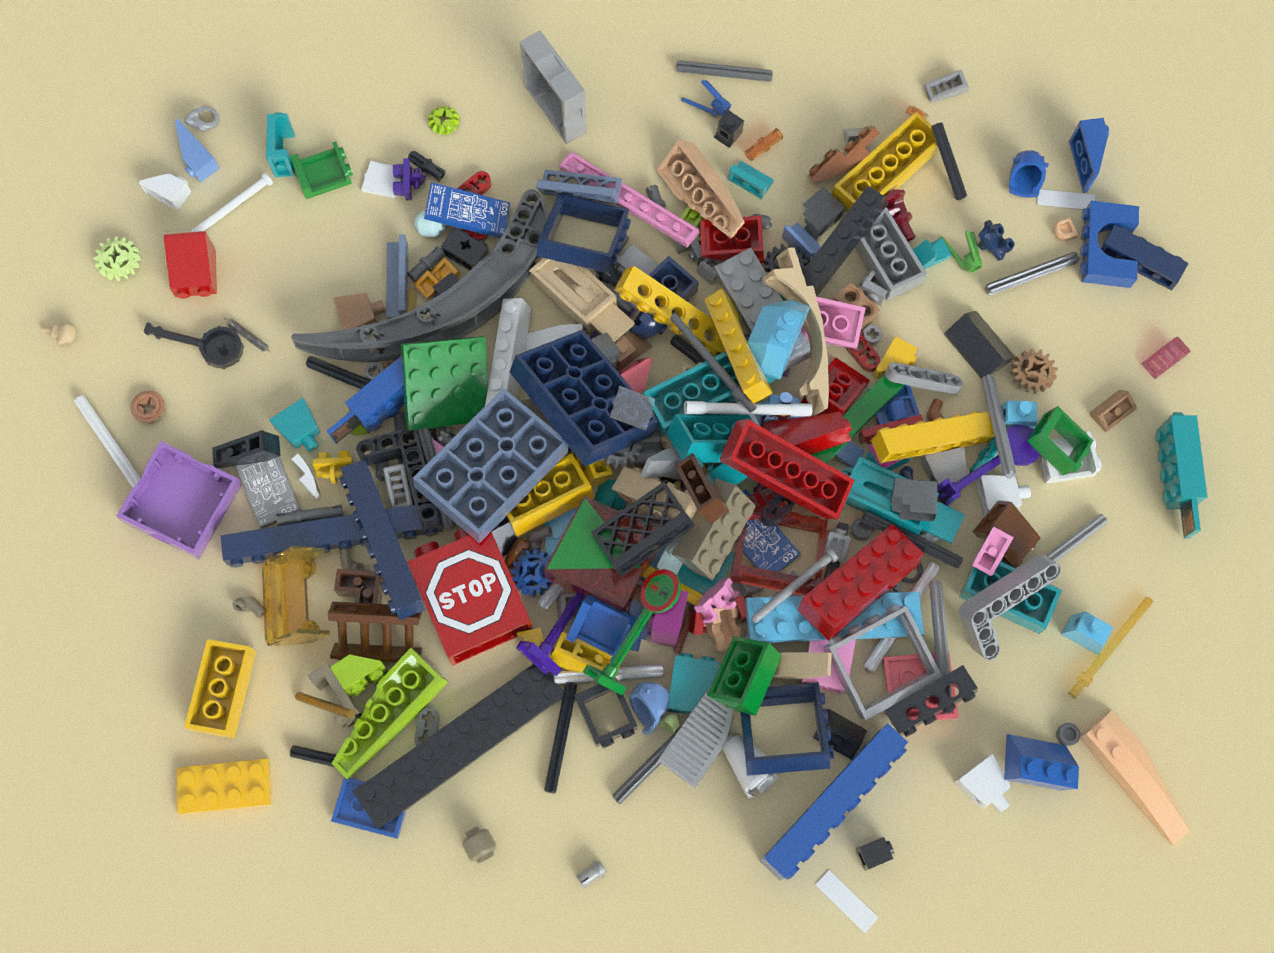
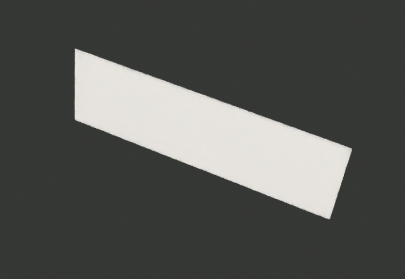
M1040 189L1037 197V205L1084 209L1090 201H1095L1094 194Z
M830 870L817 882L816 886L864 933L879 918Z

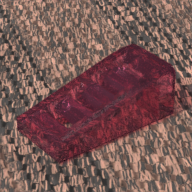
M1176 336L1142 362V365L1156 379L1184 359L1190 353V349ZM1165 351H1168L1174 359H1172ZM1158 356H1161L1162 359L1167 363V365H1165ZM1153 360L1161 368L1160 370L1154 366Z

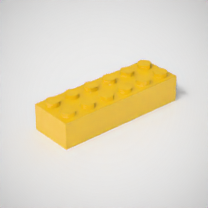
M915 112L834 185L832 196L846 207L845 211L848 212L868 185L883 196H886L892 190L898 189L939 152L931 128L932 125L918 112Z

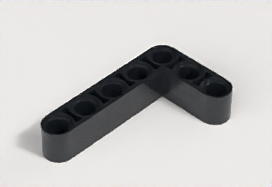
M406 428L360 441L356 446V451L360 461L365 459L368 466L403 457L420 523L427 530L437 528L440 523L437 506L428 499L420 500V497L424 495L414 488L413 477L426 465L416 431H409ZM408 440H414L411 443H406ZM392 445L391 448L384 449L386 446ZM366 451H372L369 454H364ZM413 458H418L417 461L410 462ZM428 514L433 515V517L430 519H424V517Z

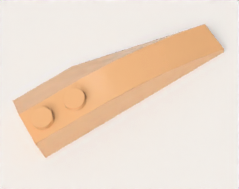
M678 140L656 171L679 200L687 203V206L699 212L703 218L711 221L715 227L728 237L733 238L745 222L732 195L698 147L692 142Z
M1110 710L1080 736V740L1171 845H1174L1189 831L1143 744L1113 710Z

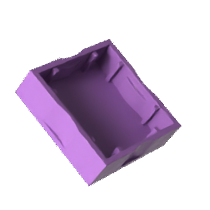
M160 441L145 466L140 481L131 490L116 517L121 522L199 560L242 484L238 478L212 465L198 462L189 454Z

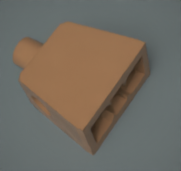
M367 293L334 297L343 330L377 323L375 315L386 312L383 300L370 303Z

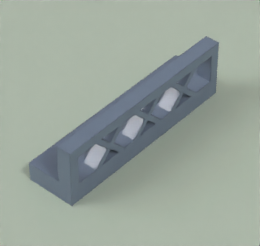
M545 170L543 180H537L536 188L543 195L557 196L558 193L587 200L618 203L622 179ZM549 177H558L560 182L549 181ZM573 178L577 179L579 184H572L566 182ZM589 181H596L598 186H589L585 184H587ZM609 183H616L615 189L606 188L605 186Z
M405 234L399 235V242H387L386 319L408 312V242Z

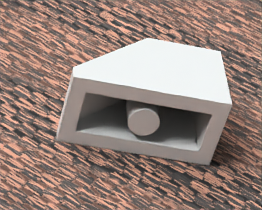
M170 173L139 182L144 193L177 211L191 194V190L187 185L188 182L183 177H175Z

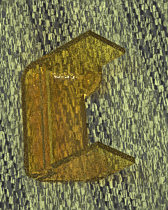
M291 546L265 561L262 568L263 607L265 609V642L268 646L313 643L330 635L329 630H320L314 620H309L307 579L311 578L316 571L314 558L325 553V548Z

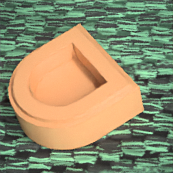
M1071 217L1058 221L1053 229L1054 236L1061 241L1071 240L1078 236Z

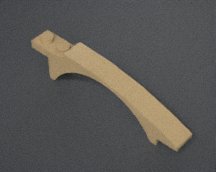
M793 247L787 248L776 256L780 269H773L762 279L765 285L776 290L786 300H793L810 306L804 321L811 348L810 367L804 383L798 389L799 397H807L808 404L812 405V416L828 408V355L823 321L814 286H806L799 259Z

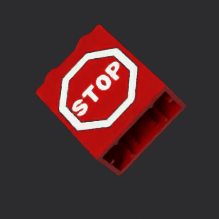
M461 528L454 534L456 541L439 547L438 542L426 543L414 550V559L407 561L452 666L517 638L518 632L533 629L529 615L492 532L478 543Z

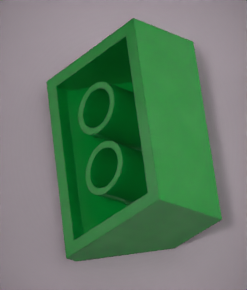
M733 636L707 696L733 710L756 716L782 655L768 642Z

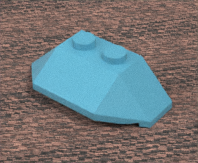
M786 300L762 307L748 340V345L764 375L781 379L809 312V305Z

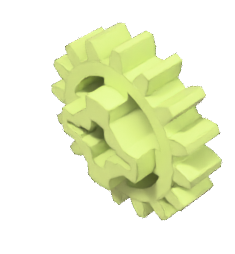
M116 236L112 242L108 238L106 245L100 243L101 250H95L98 255L93 257L97 263L95 267L103 277L107 276L109 280L115 277L117 281H120L121 276L128 279V273L135 274L133 268L140 267L137 261L141 260L139 256L140 251L132 241L128 242L125 237L120 241Z

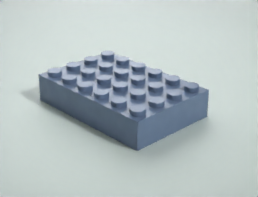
M503 388L413 477L414 488L480 543L568 453L569 446L554 429Z

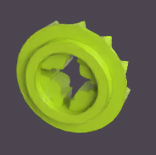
M448 105L446 107L438 106L435 110L432 109L430 115H428V125L437 134H450L459 126V114L455 108H450ZM446 115V118L448 120H444V122L441 125V121L439 118H443V116Z

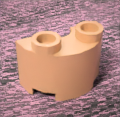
M736 606L727 610L723 607L721 609L713 608L718 617L714 622L707 623V635L709 638L713 637L716 643L714 648L718 652L728 649L733 636H743L741 627L735 623V618L738 616Z

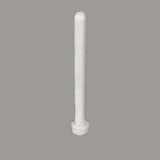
M265 172L262 173L260 180L190 232L205 231L265 185L271 186L273 184L272 180Z

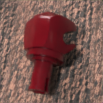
M895 189L888 192L885 196L888 202L886 207L907 242H910L916 237L909 224L913 216L910 212H907L904 204L905 191Z

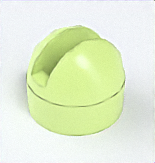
M668 713L660 721V724L667 731L675 733L679 727L680 719L676 714Z

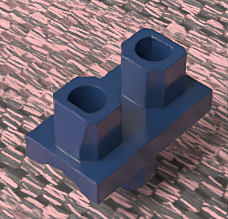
M991 220L985 221L984 228L978 234L980 238L978 247L980 250L988 249L997 261L1003 260L1005 254L1012 251L1015 242L1012 238L1004 239L1002 237L1004 227L1001 223L993 224Z

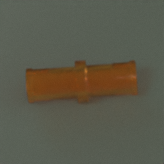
M775 128L765 137H760L753 146L744 151L745 155L749 160L753 161L763 152H768L775 143L782 140L783 134L779 129Z

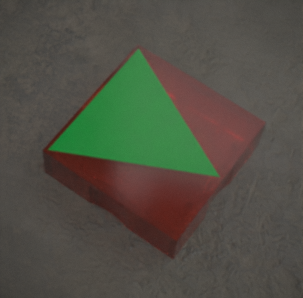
M583 496L544 569L545 579L570 591L586 596L589 594L626 613L638 590L640 580L644 572L650 567L656 553L621 577L613 568L608 557L591 533L620 511L587 496ZM624 517L620 520L619 527L629 528L631 518ZM636 519L633 529L643 530L645 523ZM649 525L648 531L657 530V528ZM606 530L599 536L602 540L610 541L613 531ZM618 531L615 542L625 543L627 532ZM632 533L630 544L639 543L642 534ZM613 547L612 556L614 559L622 554L624 547Z

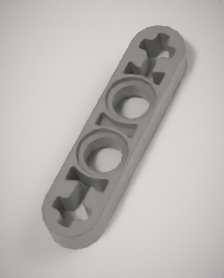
M896 362L890 363L885 371L886 378L892 382L948 394H957L963 385L962 380L956 375Z

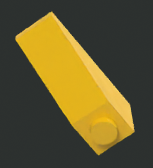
M562 632L550 657L558 666L564 669L583 673L587 664L603 671L606 664L610 663L612 655L578 638L573 643L566 639L568 634Z

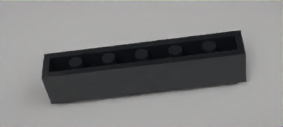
M869 185L802 271L806 286H814L816 297L888 205L885 196Z

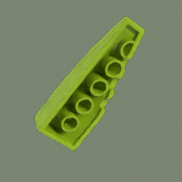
M410 648L379 681L374 695L371 699L369 698L360 719L358 718L355 722L353 731L345 739L332 764L346 779L352 777L385 748L449 681L427 660Z

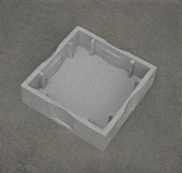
M541 30L520 41L524 87L545 113L564 142L568 144L586 133L585 90Z

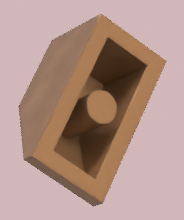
M634 333L622 335L615 341V344L621 351L615 364L616 368L619 371L652 348V345L647 339L640 338Z

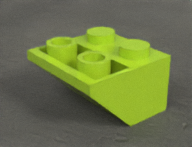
M348 655L330 667L342 688L351 697L363 694L367 691L366 687L372 683L378 684L388 672V669L381 661L354 655Z

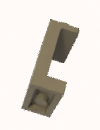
M326 663L307 676L320 691L330 685L342 706L355 711V716L352 719L338 714L333 717L342 727H351L362 714L351 696L342 688L331 670V666Z

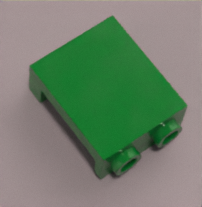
M336 141L332 142L334 148L303 159L299 158L298 153L290 156L306 199L352 184L350 176L353 175L349 163L345 165L343 159L347 157L343 147L339 148Z

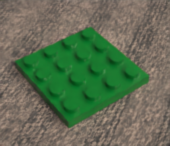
M478 336L401 344L407 430L468 424L485 407L488 392L486 337Z

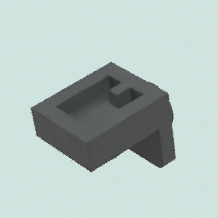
M697 238L688 247L683 246L679 242L676 243L677 253L680 254L687 251L690 260L695 261L697 267L705 259L702 257L701 246Z

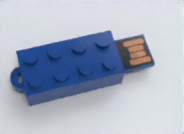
M402 357L398 358L345 402L350 412L326 431L335 444L340 442L360 424L368 433L377 431L386 419L394 417L399 412V409L405 404Z

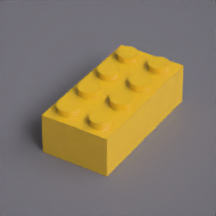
M571 453L563 457L506 516L516 536L580 506L584 499L587 501L594 499L591 485L573 454Z
M207 639L184 725L185 729L191 732L235 739L257 651L250 646Z

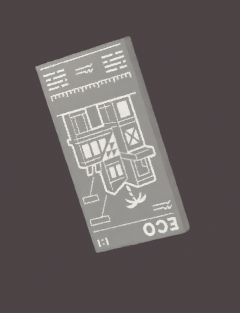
M280 457L265 462L236 466L261 529L277 522L276 513H286L300 509Z

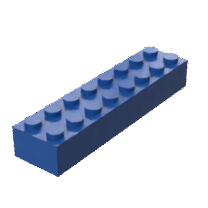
M887 723L768 851L760 862L779 880L791 879L800 869L797 864L800 861L803 863L807 861L815 852L812 848L816 844L818 846L823 844L831 835L828 830L831 827L833 829L838 827L846 818L844 813L846 811L850 812L861 802L859 796L861 794H868L877 784L874 781L876 777L878 779L883 777L892 767L889 763L891 761L894 763L907 751L904 747L908 741Z

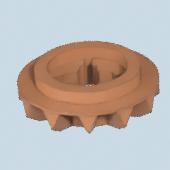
M143 391L133 398L130 406L131 414L142 423H153L154 420L161 418V414L165 411V402L157 392ZM151 402L152 407H154L155 409H149L148 412H146V410L143 407L148 406Z

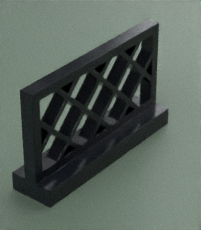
M663 481L591 533L608 557L613 568L623 577L695 525ZM665 490L667 493L666 502L655 501L657 494ZM642 505H649L647 515L637 514L638 508ZM654 506L664 507L662 517L652 516ZM669 508H677L680 511V514L676 517L666 518ZM624 517L631 518L629 528L619 527L620 520ZM636 519L646 520L643 530L633 529ZM650 520L660 521L659 529L648 531ZM606 530L613 531L610 541L602 540L599 535ZM618 531L627 532L625 543L615 542ZM632 533L642 534L639 543L630 544ZM613 547H624L622 554L614 559L612 556Z

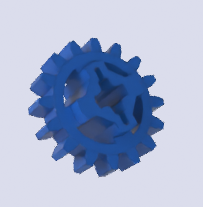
M534 549L533 554L527 550L525 557L522 555L518 556L520 559L519 563H513L516 569L511 570V573L516 576L512 579L516 584V588L519 591L522 590L521 593L527 596L529 594L535 597L537 592L542 596L544 594L543 590H548L550 588L549 585L555 582L553 577L559 576V574L554 569H547L553 558L552 556H548V553L545 551L540 553L537 549Z

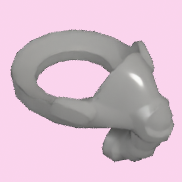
M201 106L188 113L184 118V123L205 132L206 129H212L218 125L219 114L211 107ZM210 111L215 119L210 123L203 122L199 118V113Z

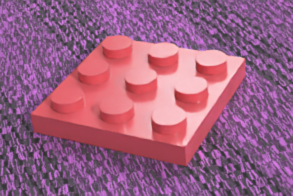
M931 653V655H932V657H933V659H934V661H935V663H936L935 653ZM917 654L883 657L882 659L887 693L926 672ZM949 655L950 672H952L951 662H950V655ZM952 686V697H955V688ZM932 697L926 701V705L933 709L939 705V701ZM958 708L948 714H944V712L938 714L936 721L958 719ZM910 709L906 714L910 720H915L920 715L916 709Z

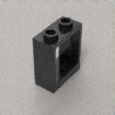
M601 684L574 695L596 748L599 746L606 748L615 743L614 739L621 736L623 739L634 735V730L637 729L636 721L624 695L616 693L629 724L603 736H598L585 704L613 692Z

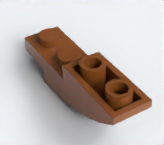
M872 125L869 127L865 126L858 133L859 137L854 142L850 141L844 146L842 153L837 148L829 150L823 156L824 160L819 165L815 164L808 171L810 174L807 177L812 182L822 181L853 168L870 154L865 147L880 132Z

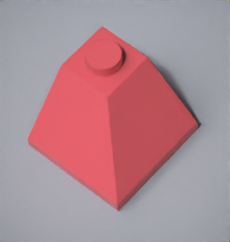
M650 357L640 358L618 371L639 397V393L645 390L652 363Z

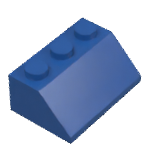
M1011 734L1006 735L1004 780L1061 791L1078 789L1079 766L1066 745Z

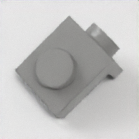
M872 270L869 276L864 275L859 285L862 286L861 289L869 300H873L881 306L888 291L872 282L876 273Z

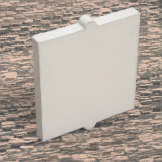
M370 161L367 173L364 174L365 179L361 190L396 199L397 195H394L393 182H401L402 178H394L392 165Z

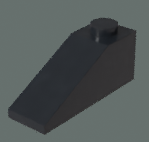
M263 430L212 448L213 466L216 468L265 462L281 456L279 436Z

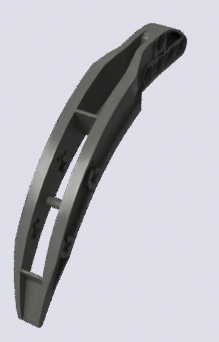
M534 189L524 192L506 230L493 251L479 261L461 280L436 298L411 311L381 322L334 332L292 334L291 338L295 348L307 353L337 360L380 362L400 358L401 344L458 339L475 331L501 311L503 299H511L516 296L528 278L529 270L536 265L538 243L533 244L531 242H538L548 218L540 193ZM507 250L512 251L511 253H504ZM427 312L430 313V317L423 319V315H426ZM371 333H373L375 338H366V335H370ZM377 348L378 351L374 350L372 353H370V349Z

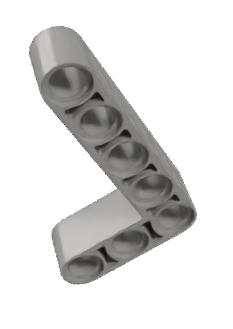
M1038 555L965 601L960 606L959 614L971 648L986 660L995 659L1000 652V646L991 621L1056 580L1061 572L1060 565L1045 555Z

